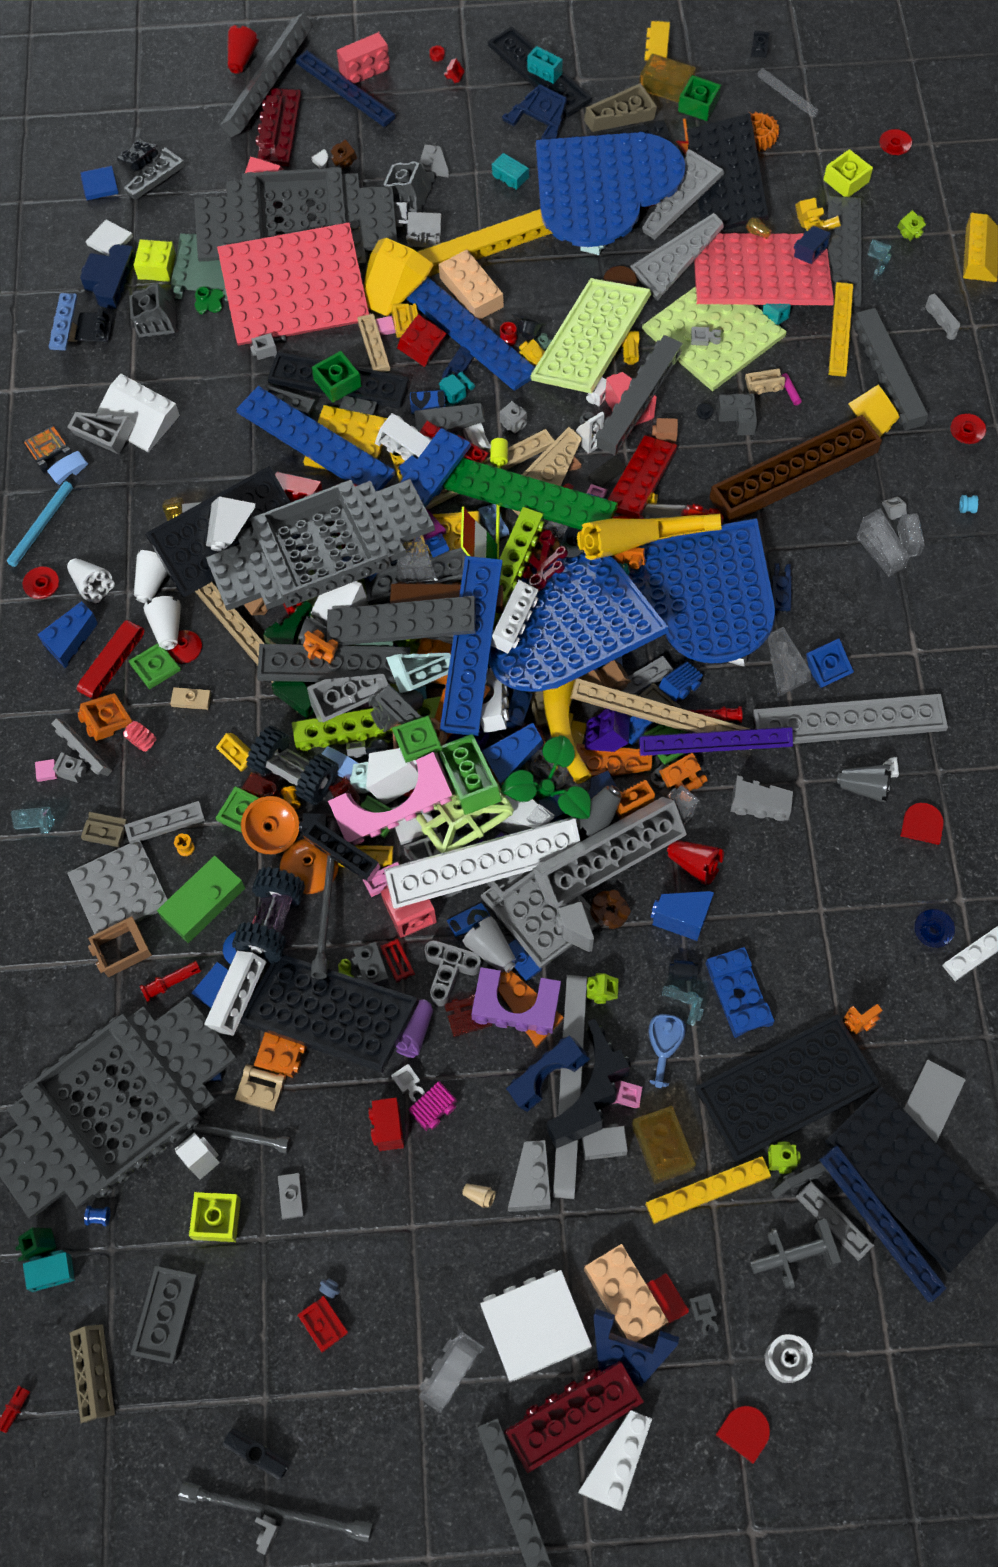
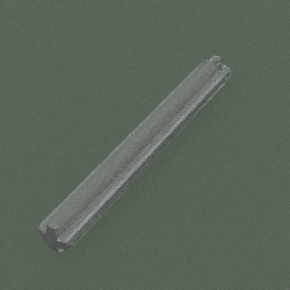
M762 68L758 71L757 76L809 116L815 118L818 115L819 110L767 70Z

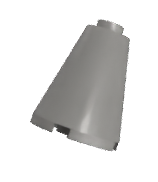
M487 917L479 922L481 926L476 929L473 927L466 934L462 942L465 947L501 971V973L504 971L508 973L516 966V958L496 920L493 917Z

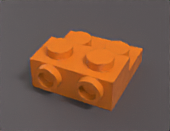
M115 693L80 704L78 718L81 723H86L89 737H94L96 741L113 736L114 731L125 728L132 723L131 718Z
M265 1032L254 1067L294 1078L295 1072L298 1073L300 1070V1057L302 1053L306 1052L307 1046Z

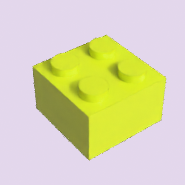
M849 149L826 166L823 180L842 196L850 197L870 182L873 167Z
M139 241L134 262L138 279L171 281L176 259L173 242Z
M194 1192L189 1236L193 1240L236 1242L240 1197L237 1194Z

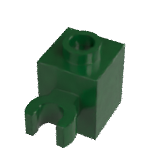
M32 1227L18 1237L19 1245L15 1248L16 1251H21L22 1253L18 1261H28L36 1256L45 1257L56 1249L52 1228Z

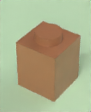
M657 418L656 425L652 426V436H655L656 439L676 444L678 419Z

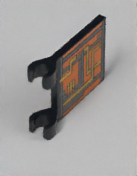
M54 425L22 440L43 474L48 473L47 470L49 469L45 461L62 452L65 456L72 454L71 449L67 446Z

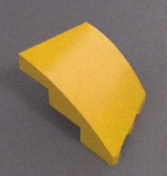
M879 385L848 403L850 409L857 417L860 415L865 417L879 437L884 432H888L900 417Z

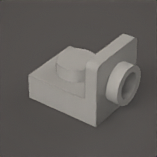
M264 1515L263 1518L256 1517L255 1520L256 1523L267 1527L265 1531L262 1530L256 1544L259 1545L257 1551L267 1555L272 1548L280 1526L275 1525L276 1519Z

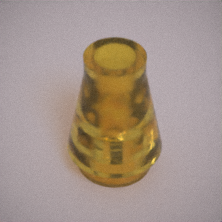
M752 217L746 225L748 233L765 239L772 232L758 217Z

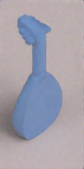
M669 1014L654 1016L649 1025V1039L656 1055L659 1057L655 1081L650 1080V1083L654 1084L656 1088L669 1086V1083L663 1082L666 1060L679 1048L685 1036L686 1027L684 1021Z

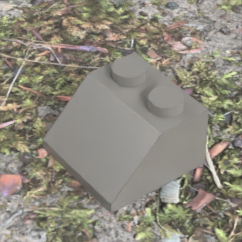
M582 902L558 908V915L555 916L557 933H561L563 940L587 952L592 951L594 937Z

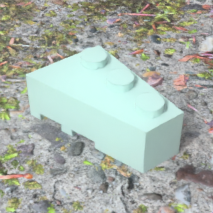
M450 653L397 654L386 657L399 692L403 693L447 675L451 655Z

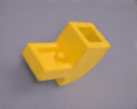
M816 198L799 201L795 205L798 219L803 228L820 223V217L824 215L823 208H817Z

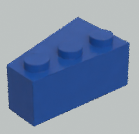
M81 601L37 635L46 649L66 668L68 661L73 654L76 655L81 643L86 641L98 623L92 611Z
M532 723L482 752L501 786H503L505 780L512 773L519 771L542 747L544 742Z

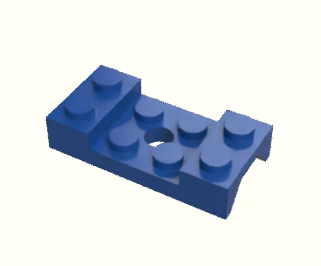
M745 947L707 959L706 967L734 1038L762 1026H773L775 1021L768 1004L763 999L751 969L752 964ZM734 990H743L745 996L737 998L734 995Z

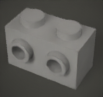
M619 1124L607 1125L606 1128L582 1138L585 1160L627 1155L624 1126L619 1127Z

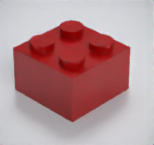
M418 314L400 337L397 349L426 367L443 344L446 332Z
M397 1097L371 1101L372 1107L368 1108L371 1124L374 1125V1128L371 1129V1138L374 1146H377L379 1151L404 1148L400 1107Z

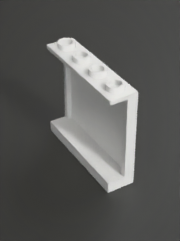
M555 1269L549 1270L543 1274L544 1277L541 1279L530 1278L523 1282L524 1286L519 1288L511 1286L503 1290L504 1294L497 1297L495 1294L483 1298V1303H480L509 1382L532 1374L592 1347L561 1270L557 1272Z

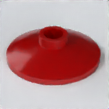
M892 129L881 135L879 144L888 154L902 155L910 150L912 139L906 132Z
M961 414L953 419L950 430L958 441L965 444H974L984 438L986 426L983 420L976 415Z
M37 567L25 575L22 583L23 589L31 598L44 599L55 593L59 586V577L49 567Z
M181 630L178 633L177 645L167 651L176 663H189L200 655L202 641L196 633L189 630Z

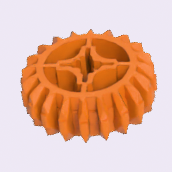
M755 111L752 114L749 112L756 149L758 151L761 149L766 151L767 148L775 145L779 136L777 120H774L773 116L769 117L768 113L763 114L762 112L757 113Z

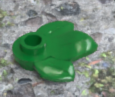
M199 287L195 293V309L200 314H204L207 310L214 313L219 312L222 309L219 300L225 295L219 289L209 290L206 287Z

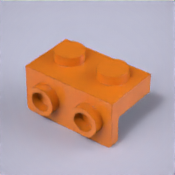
M876 1004L861 1015L852 1006L843 1018L844 1024L855 1035L864 1029L869 1031L880 1020L879 1015L883 1010Z

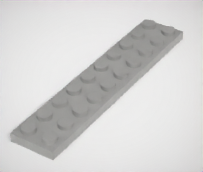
M941 694L753 710L755 729L792 727L793 744L939 732L948 729Z

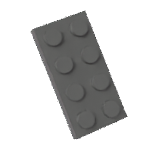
M155 1266L130 1355L175 1364L198 1275Z

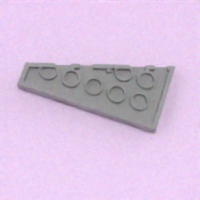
M688 149L687 156L684 159L685 176L683 183L679 185L678 190L671 197H665L660 200V203L656 204V209L650 214L642 228L643 232L655 240L724 175L723 169Z
M715 213L711 214L631 265V270L634 271L642 284L647 289H650L651 294L658 301L724 228L723 222Z

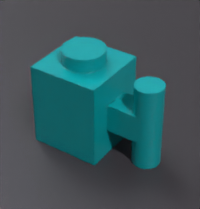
M463 372L458 373L457 377L451 374L439 382L440 390H444L445 399L452 406L466 398V387L470 390L475 388L474 383Z

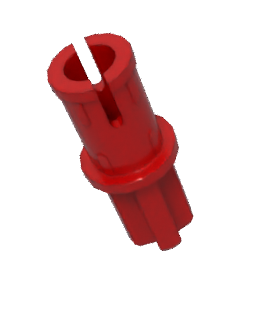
M20 1386L17 1387L8 1405L5 1404L6 1409L0 1418V1431L3 1433L8 1432L17 1414H21L20 1409L31 1392Z

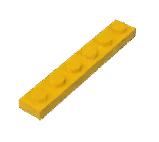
M836 282L828 375L845 377L847 373L853 284Z
M762 1156L648 1201L645 1204L653 1224L768 1179L771 1177V1174Z

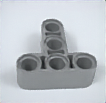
M429 941L425 945L424 950L427 961L439 966L430 990L431 999L434 1005L444 1006L450 999L458 973L461 972L472 976L478 974L481 968V960L474 952L439 941ZM437 949L439 951L437 955L429 954L430 950ZM456 955L458 959L456 961H449L448 957ZM469 961L477 963L475 967H469L466 964ZM444 973L452 975L448 980L442 979L441 976ZM439 991L445 993L442 998H436L434 995Z

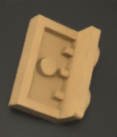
M780 369L745 375L749 394L759 395L765 392H777L784 388L785 377L781 376Z

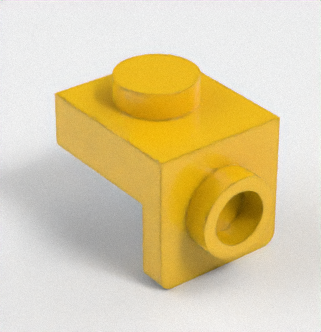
M534 339L529 342L524 341L518 347L520 349L518 353L520 355L523 354L533 366L538 364L545 353Z

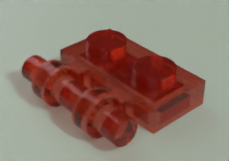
M471 994L465 999L451 1000V1003L444 1004L446 1012L452 1010L455 1012V1014L448 1016L453 1037L492 1026V1023L478 1024L475 1020H472V1009L461 1012L460 1008L470 1005L473 1008L475 994Z

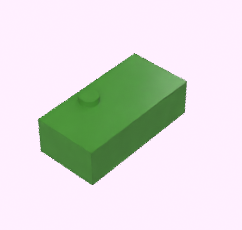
M468 735L441 745L442 751L438 752L440 761L465 815L502 801L498 785L474 735Z
M214 856L175 892L157 912L174 931L189 943L245 887L242 880Z

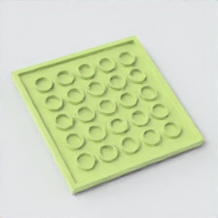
M696 287L642 326V330L656 342L660 341L663 335L682 342V352L677 361L712 392L786 336V331L771 321L756 305L696 304ZM692 327H709L711 332L716 329L721 330L720 344L709 342L708 346L691 345Z

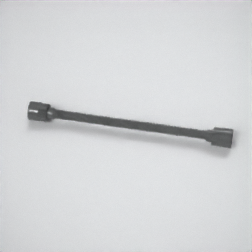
M329 821L327 828L341 837L342 832L337 821ZM329 856L327 857L318 950L311 966V976L316 979L326 978L328 970L325 947L335 860Z
M183 1481L179 1492L180 1501L193 1503L212 1501V1503L226 1504V1506L229 1505L235 1508L240 1507L243 1510L257 1511V1513L266 1515L271 1514V1516L274 1515L280 1518L285 1517L288 1520L302 1521V1523L333 1528V1530L339 1529V1531L350 1534L351 1538L368 1543L373 1528V1523L355 1520L354 1523H345L325 1517L320 1518V1516L314 1517V1515L303 1514L302 1512L300 1514V1512L297 1513V1511H289L288 1509L283 1510L280 1507H269V1505L258 1504L257 1502L252 1503V1501H244L243 1499L238 1500L235 1497L230 1498V1496L213 1494L202 1489L200 1485Z

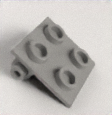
M408 212L407 246L432 247L440 244L441 213Z

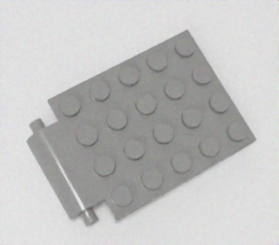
M533 870L488 882L487 884L490 889L480 896L539 968L546 966L573 945L563 940L561 933L558 934L556 931L555 916L558 915V908L582 902L591 931L599 926L590 914L591 906L581 895L558 908L547 904Z

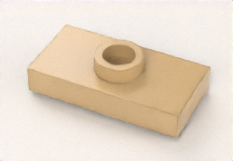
M173 687L170 705L171 707L208 710L211 691Z

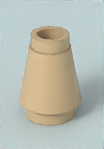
M468 1183L463 1190V1196H466L483 1208H490L496 1192L490 1187Z

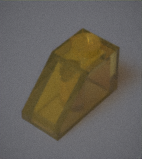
M182 497L164 500L162 506L167 521L183 513L182 504L184 502Z

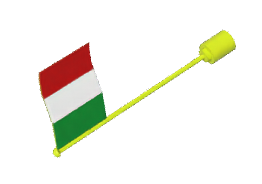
M503 438L493 439L490 448V462L499 469L508 463V441ZM496 505V542L472 518L465 507H462L461 548L467 556L499 559L500 506Z

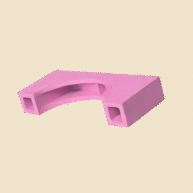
M432 752L416 760L418 767L416 787L407 801L393 810L381 813L368 811L359 806L349 793H344L329 800L328 802L344 839L356 846L363 843L365 837H376L382 834L381 830L387 827L389 830L399 826L398 822L404 819L408 822L415 819L417 813L423 811L425 814L434 810V806L439 803L445 805L451 802V798L456 795L438 754Z

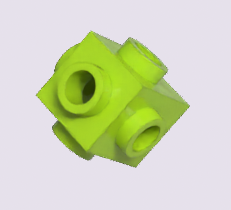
M912 210L899 222L897 228L904 238H908L911 241L913 238L918 239L924 233L923 229L926 224L924 219Z
M597 973L593 977H588L586 997L594 1000V1003L605 1004L608 1000L618 999L619 979L605 973Z
M778 1142L777 1145H770L768 1148L769 1170H779L780 1174L792 1173V1170L797 1168V1164H800V1152L796 1151V1145H790V1142Z

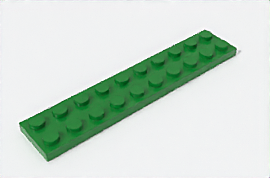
M465 458L461 459L443 484L445 490L519 512L525 507L542 513L543 519L582 530L584 523L612 519L618 508L617 502Z

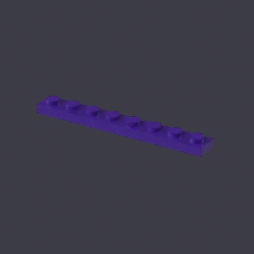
M792 727L639 736L640 756L793 747Z

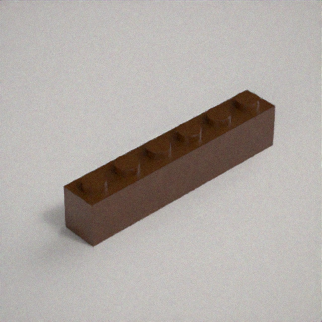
M397 582L396 584H391L390 604L456 598L460 595L461 584H424L421 582L406 584L404 582ZM499 585L496 614L503 613V585Z

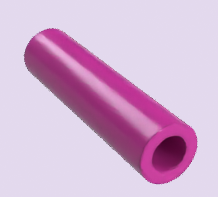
M787 373L782 374L781 376L785 377L784 387L795 406L799 405L802 400Z

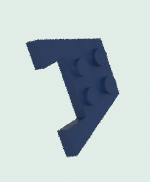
M540 84L525 96V99L520 104L513 106V110L502 116L503 121L515 127L523 113L548 125L541 140L557 139L567 99Z
M596 1308L594 1326L599 1370L602 1372L618 1361H621L633 1384L642 1386L678 1346L680 1337L660 1331L655 1348L611 1334L610 1331L615 1315Z

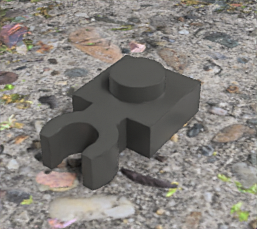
M711 1294L689 1299L695 1322L702 1321V1335H707L706 1326L708 1325L713 1327L714 1333H717L718 1326L711 1319V1317L717 1315Z

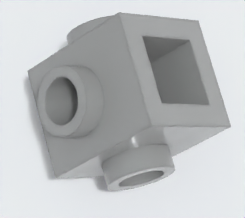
M511 401L500 411V423L507 430L517 433L526 426L527 413L524 408L517 406Z

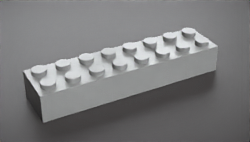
M661 797L532 869L545 902L558 908L687 834L675 801Z

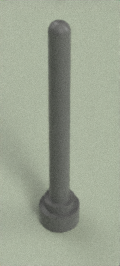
M198 1124L193 1128L195 1132L272 1146L278 1152L286 1154L291 1146V1137L283 1135L276 1139L204 1124Z

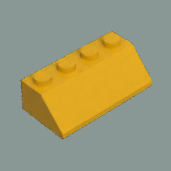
M970 214L966 226L964 279L997 282L998 225L987 214Z

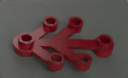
M550 530L542 532L539 536V540L543 544L540 560L532 552L530 560L527 562L537 569V573L533 574L529 566H524L523 577L528 578L529 585L538 589V591L546 586L547 579L555 572L561 573L564 571V564L556 560L558 558L563 559L568 555L566 548L560 546L548 558L550 547L555 544V536ZM553 563L552 567L545 572V570Z

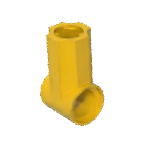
M629 331L621 346L623 347L624 362L628 365H633L639 361V331Z

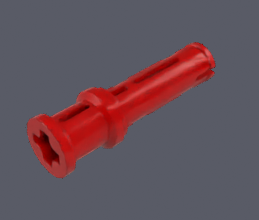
M723 706L716 710H687L725 722L738 721L742 723V706H738V708H726Z
M195 960L162 978L156 977L154 981L139 987L148 1002L150 998L160 993H166L167 988L200 973L201 970Z

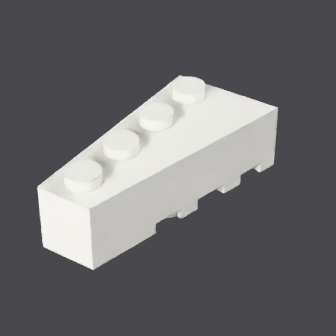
M391 413L380 427L374 444L378 446L382 444L388 447L387 451L392 454L394 452L401 454L402 459L406 461L411 455L418 459L431 439L422 435L415 427L408 425L400 416Z
M634 1411L628 1413L578 1491L579 1494L622 1511L652 1421L651 1418Z

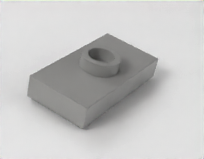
M294 1173L278 1176L282 1219L304 1217L300 1174Z

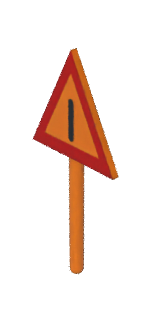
M684 118L683 124L686 141H676V143L686 155L690 147L687 122Z

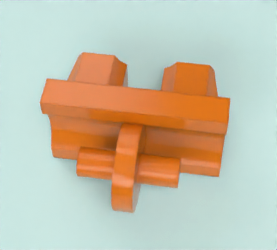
M635 547L620 554L612 555V558L618 563L629 564L632 569H639L641 565L646 563L645 548Z
M315 630L313 633L307 631L304 634L305 641L303 647L309 652L308 658L310 660L316 657L324 659L329 663L334 660L335 652L338 649V642L333 639L325 642L324 635L319 630Z

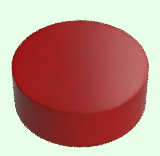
M441 46L431 47L429 50L430 59L433 61L443 60L445 57L444 48Z

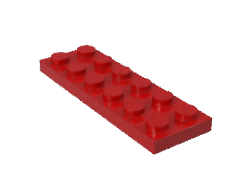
M644 435L608 498L610 501L617 502V513L636 519L640 518L677 450L676 444Z

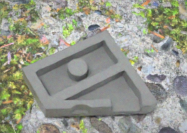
M425 144L420 160L423 169L434 172L435 176L449 177V170L441 147Z

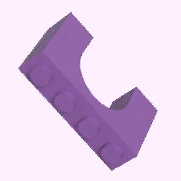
M480 968L472 1009V1020H475L478 1024L494 1023L495 1026L500 1028H507V1026L516 1027V1030L524 1032L534 1030L540 1035L553 1033L561 981L541 978L534 1006L523 1013H511L502 1008L497 999L501 971Z

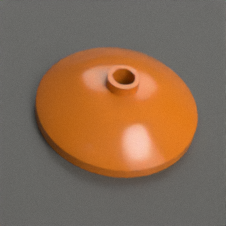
M274 796L261 797L253 801L244 811L241 819L242 835L247 844L255 851L268 855L278 854L287 850L295 842L299 833V818L295 809L284 799ZM266 823L271 825L270 830L265 829Z
M305 839L293 843L284 852L280 862V870H286L289 874L293 873L295 877L301 878L300 881H304L305 889L303 894H315L324 890L328 855ZM310 859L311 862L305 863V860ZM337 861L334 863L333 881L338 873L339 866Z

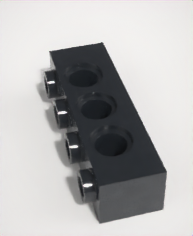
M315 819L303 834L307 842L368 883H370L380 869L379 862Z

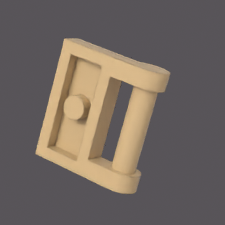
M246 1064L235 1100L275 1111L286 1075L262 1071ZM253 1076L275 1082L276 1086L271 1088L250 1082L249 1080Z

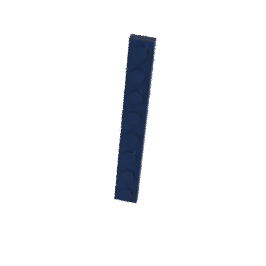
M305 51L296 58V63L381 126L385 127L395 119V114L309 51Z
M833 1147L819 1159L927 1302H933L946 1289L945 1285L839 1147Z

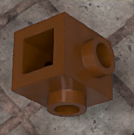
M346 139L334 145L330 151L333 156L331 160L336 167L339 165L342 170L345 167H350L353 161L357 159L355 151Z

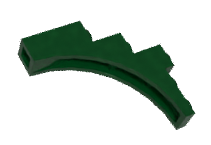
M305 601L295 609V612L283 621L282 626L277 622L269 626L263 634L266 644L297 645L306 616H312V605ZM273 681L271 686L273 693L306 719L314 713L304 682Z

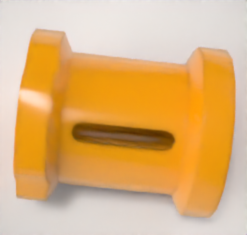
M295 786L285 787L281 790L284 800L295 810L301 807Z
M181 833L175 837L174 845L181 856H189L194 852L195 846L188 834Z

